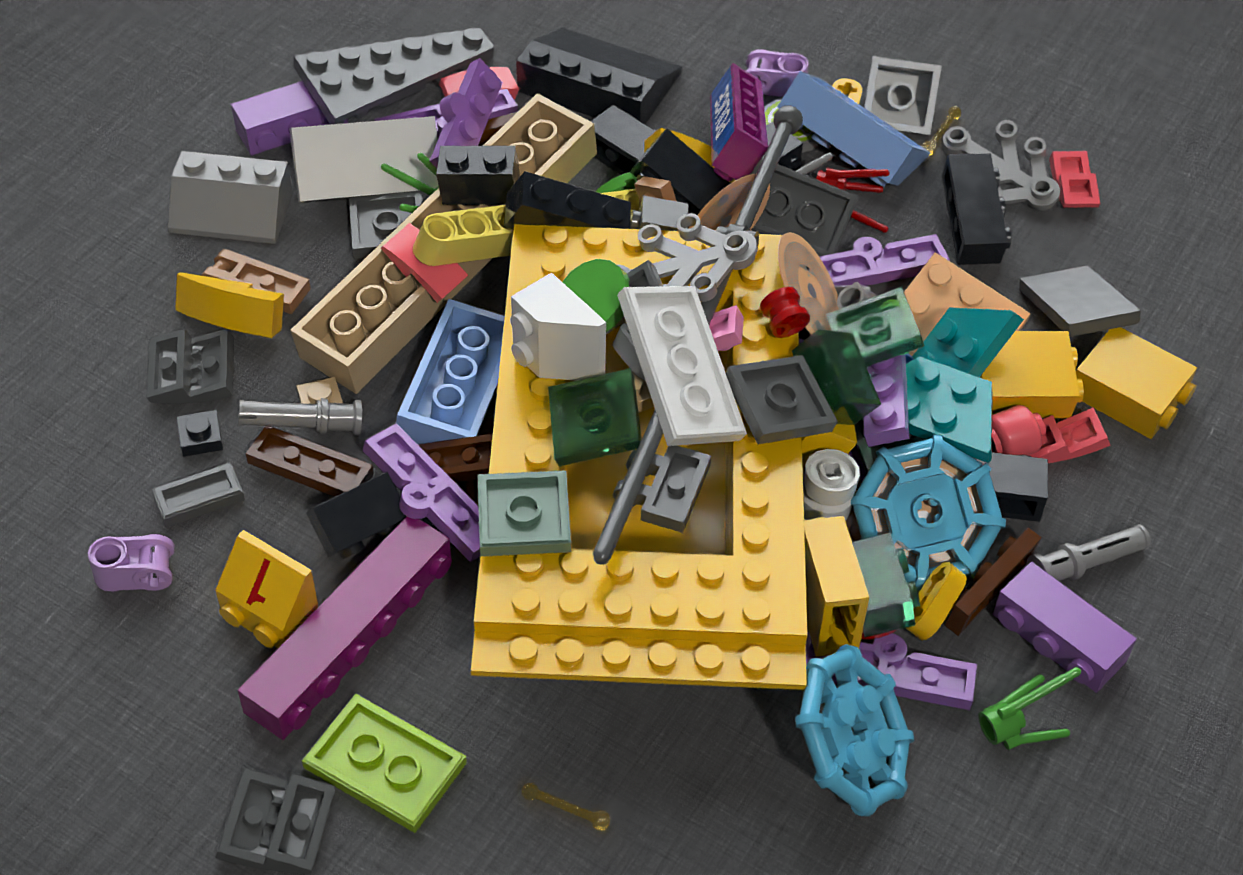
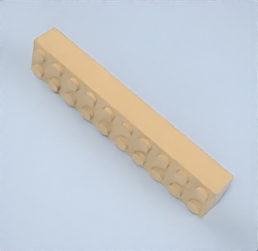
M538 93L483 145L516 146L520 176L526 171L564 183H568L597 154L594 123ZM438 188L290 330L299 357L330 378L335 377L336 382L357 394L447 304L448 299H452L492 259L458 263L468 276L437 303L412 274L405 277L382 251L381 247L409 223L420 230L424 219L428 215L500 205H442Z

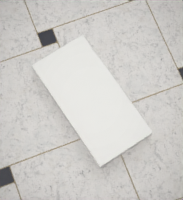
M435 116L290 128L298 202L420 191L383 171L381 165L384 163L434 189L438 187L437 176L417 158L418 153H423L429 159L432 156L438 141Z
M695 286L623 287L617 296L667 446L740 441L747 435Z

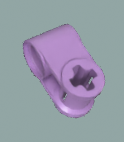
M759 49L752 51L748 55L746 62L748 68L746 71L756 78L760 76L763 95L784 97L800 71L808 73L807 58L797 53L787 54ZM762 59L761 66L758 68V61Z
M157 534L135 537L107 536L94 541L89 547L88 558L94 581L104 591L114 592L141 589L156 591L165 589L172 583L169 558L174 554V543L166 536Z

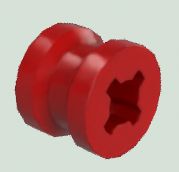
M788 286L774 290L760 303L762 314L771 320L770 330L775 337L784 338L792 336L803 330L810 322V314L805 307L800 306V295L794 287Z

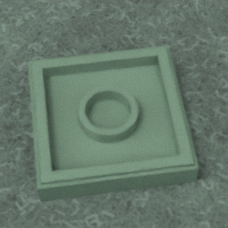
M566 470L478 474L480 556L571 552Z

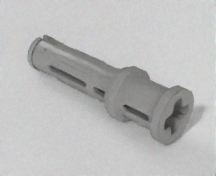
M321 398V400L316 401V404L239 400L238 426L315 428V432H319V434H326L328 430L352 431L353 435L360 436L362 401L355 400L353 404L329 403L328 399Z
M1137 524L1132 528L1079 546L1065 543L1060 545L1055 552L1043 556L1038 553L1028 557L1027 565L1032 561L1058 581L1067 578L1074 581L1081 578L1086 569L1114 561L1141 550H1147L1151 545V539L1147 529L1143 525Z

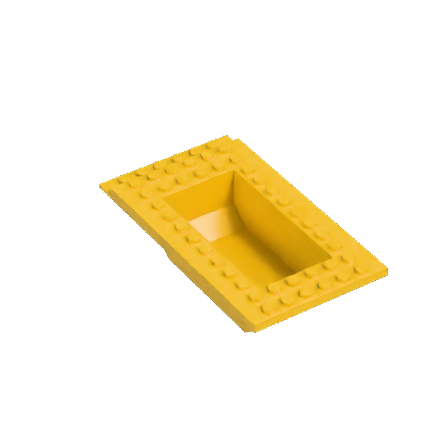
M514 224L489 474L566 470L571 552L480 556L474 614L471 676L804 690L807 686V604L802 437L758 445L737 404L747 435L740 441L677 445L711 455L710 468L684 532L681 533L641 521L642 505L637 504L630 511L609 562L604 565L595 563L593 551L615 501L613 492L618 481L623 480L627 474L626 463L632 451L638 449L655 407L620 420L601 391V381L587 382L539 378L530 368L521 366L514 358L511 350L513 345L512 326L510 323V317L512 316L511 296L550 273H553L562 282L576 267L594 259L611 260L616 265H624L631 270L647 260L651 263H656L671 258L656 251H644L638 239L640 229ZM661 230L664 237L698 251L710 248V246L697 240H683L678 231ZM759 234L758 251L755 260L744 269H733L715 312L737 305L744 316L742 343L733 346L729 350L718 351L725 373L729 366L799 356V333L784 338L775 337L770 330V318H766L760 310L761 301L769 293L785 287L778 261V246L783 235ZM714 264L703 266L697 275L709 273ZM674 275L660 278L662 284H668ZM708 285L702 286L699 289H706ZM620 326L606 334L605 378L630 369L613 347V342ZM664 434L655 454L661 456L665 455L668 448ZM651 474L646 476L642 484L651 486L655 476Z

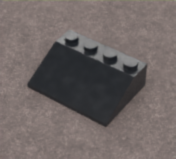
M560 28L533 39L516 60L519 93L531 97L538 93L564 108L594 118L614 105L645 125L682 72V66L565 28Z

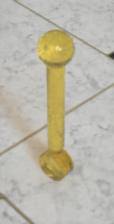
M958 106L949 108L948 117L930 141L922 144V147L930 152L928 156L935 153L937 142L953 120L961 116L962 112Z
M532 782L525 783L522 786L521 794L526 800L538 799L591 821L592 826L597 831H605L610 825V815L606 811L600 810L593 813L540 791L537 785Z

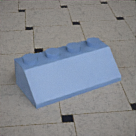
M802 71L798 73L777 106L778 108L787 105L796 107L803 117L802 127L806 126L814 132L811 138L826 148H829L832 144L842 152L839 157L848 164L857 167L860 163L867 169L889 170L890 174L888 176L869 177L883 187L887 183L898 186L930 154L928 150L821 78Z
M448 299L397 414L396 423L418 445L478 436L498 386L505 316Z

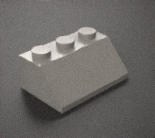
M181 151L171 178L168 219L169 233L276 244L293 195L288 162Z

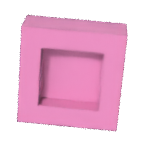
M737 305L715 312L709 327L718 351H726L742 343L744 316Z

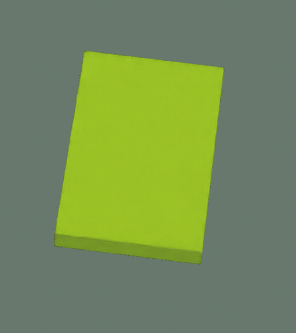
M355 694L304 757L302 764L303 768L416 833L467 764L466 755Z

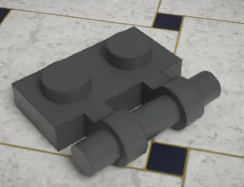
M677 445L668 446L664 456L655 454L646 476L654 475V481L651 486L641 485L633 506L637 504L642 505L640 520L683 533L710 468L711 455ZM637 450L632 451L626 463L628 470ZM624 479L618 481L616 485V488L613 492V497L615 500L618 496Z

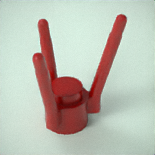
M827 168L826 171L819 170L816 179L845 191L849 189L881 193L884 190L882 186L849 182L847 178L888 176L890 172L887 169L836 170ZM855 210L851 215V218L886 233L889 230L886 225Z

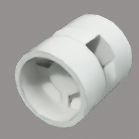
M824 449L816 451L809 456L803 473L805 520L844 516L845 521L847 520L852 507L851 499L854 496L860 477L859 466L847 453L836 449Z

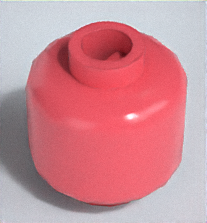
M1016 405L992 415V452L1029 456L1040 450L1042 436L1046 434V428L1043 419L1038 413L1032 414L1027 407Z

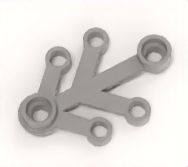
M1001 121L996 127V139L1001 143L1003 159L971 141L970 133L963 127H952L944 134L943 151L947 156L950 154L991 153L993 167L999 169L1000 184L1011 182L1019 187L1008 190L998 188L999 197H1004L1005 204L1027 202L1031 208L1044 211L1050 209L1059 200V184L1054 179L1047 177L1044 163L1046 143L1043 139L1032 137L1025 142L1024 155L1026 159L1030 160L1032 177L1020 170L1015 143L1018 127L1013 121ZM1005 130H1008V131H1011L1012 133H1011V134H1003V133H1001V132H1003V131H1005ZM1034 147H1037V148H1039L1040 150L1034 152V151H1031L1030 149H1031V148H1034ZM1038 190H1045L1047 192L1041 193Z
M692 213L685 214L677 220L676 225L680 237L685 241L697 240L710 246V248L698 251L666 238L662 235L660 227L654 224L645 225L638 232V239L644 251H656L671 258L652 263L656 267L660 278L674 275L669 283L663 284V286H688L690 283V286H695L701 302L709 301L716 296L718 286L732 269L740 270L750 266L755 260L758 251L756 239L752 234L745 231H734L727 235L702 226L700 218ZM714 264L709 273L697 275L703 266ZM618 265L626 274L633 270L624 265ZM705 285L709 286L706 289H699L700 287Z

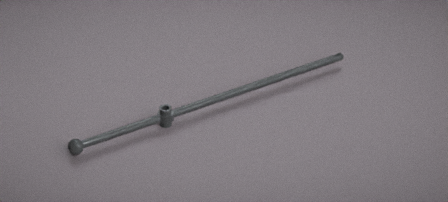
M791 105L782 106L774 114L775 133L736 223L730 224L728 227L718 226L717 232L725 235L734 231L748 232L755 237L758 246L759 232L752 231L750 228L789 136L796 133L803 123L801 112ZM733 269L718 286L716 296L709 301L701 302L708 325H710ZM656 410L653 412L593 551L594 561L599 565L608 563L663 436Z

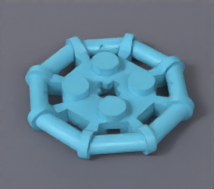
M933 434L930 439L890 449L885 447L879 449L876 452L877 458L856 494L851 499V506H853L865 549L863 557L867 562L873 561L881 567L896 572L906 582L913 585V590L920 591L927 578L936 568H929V555L948 550L952 552L956 559V562L951 564L966 576L974 578L999 531L1006 526V519L1002 518L989 472L992 468L988 463L983 464L945 442L941 435ZM928 456V468L906 473L901 464ZM942 459L968 475L960 481L944 474L945 472L939 469ZM887 472H889L897 481L889 491L886 500L873 497ZM974 484L976 485L983 513H974L967 488ZM928 500L930 506L938 507L939 514L933 516L934 523H927L925 518L918 516L917 511L922 508V501ZM871 510L884 511L890 535L882 540H879ZM971 524L982 527L970 550L967 551L960 544L966 530ZM895 543L900 544L903 549L917 554L915 565H910L887 550Z
M843 645L834 654L822 659L813 658L809 660L806 665L807 686L804 689L800 715L795 716V723L797 728L802 729L816 769L814 780L820 788H828L847 802L856 815L871 816L880 805L891 799L902 798L908 788L905 774L909 745L914 742L913 731L907 728L894 692L896 682L890 674H883L863 658L861 651L856 646ZM834 673L836 674L837 686H835L831 679ZM857 676L860 677L863 681H865L868 685L861 686L857 682ZM825 703L823 713H819L821 704ZM887 756H890V757H889V763L887 764V763H886V758H887ZM869 775L871 776L873 782L877 785L872 789H870L869 785Z

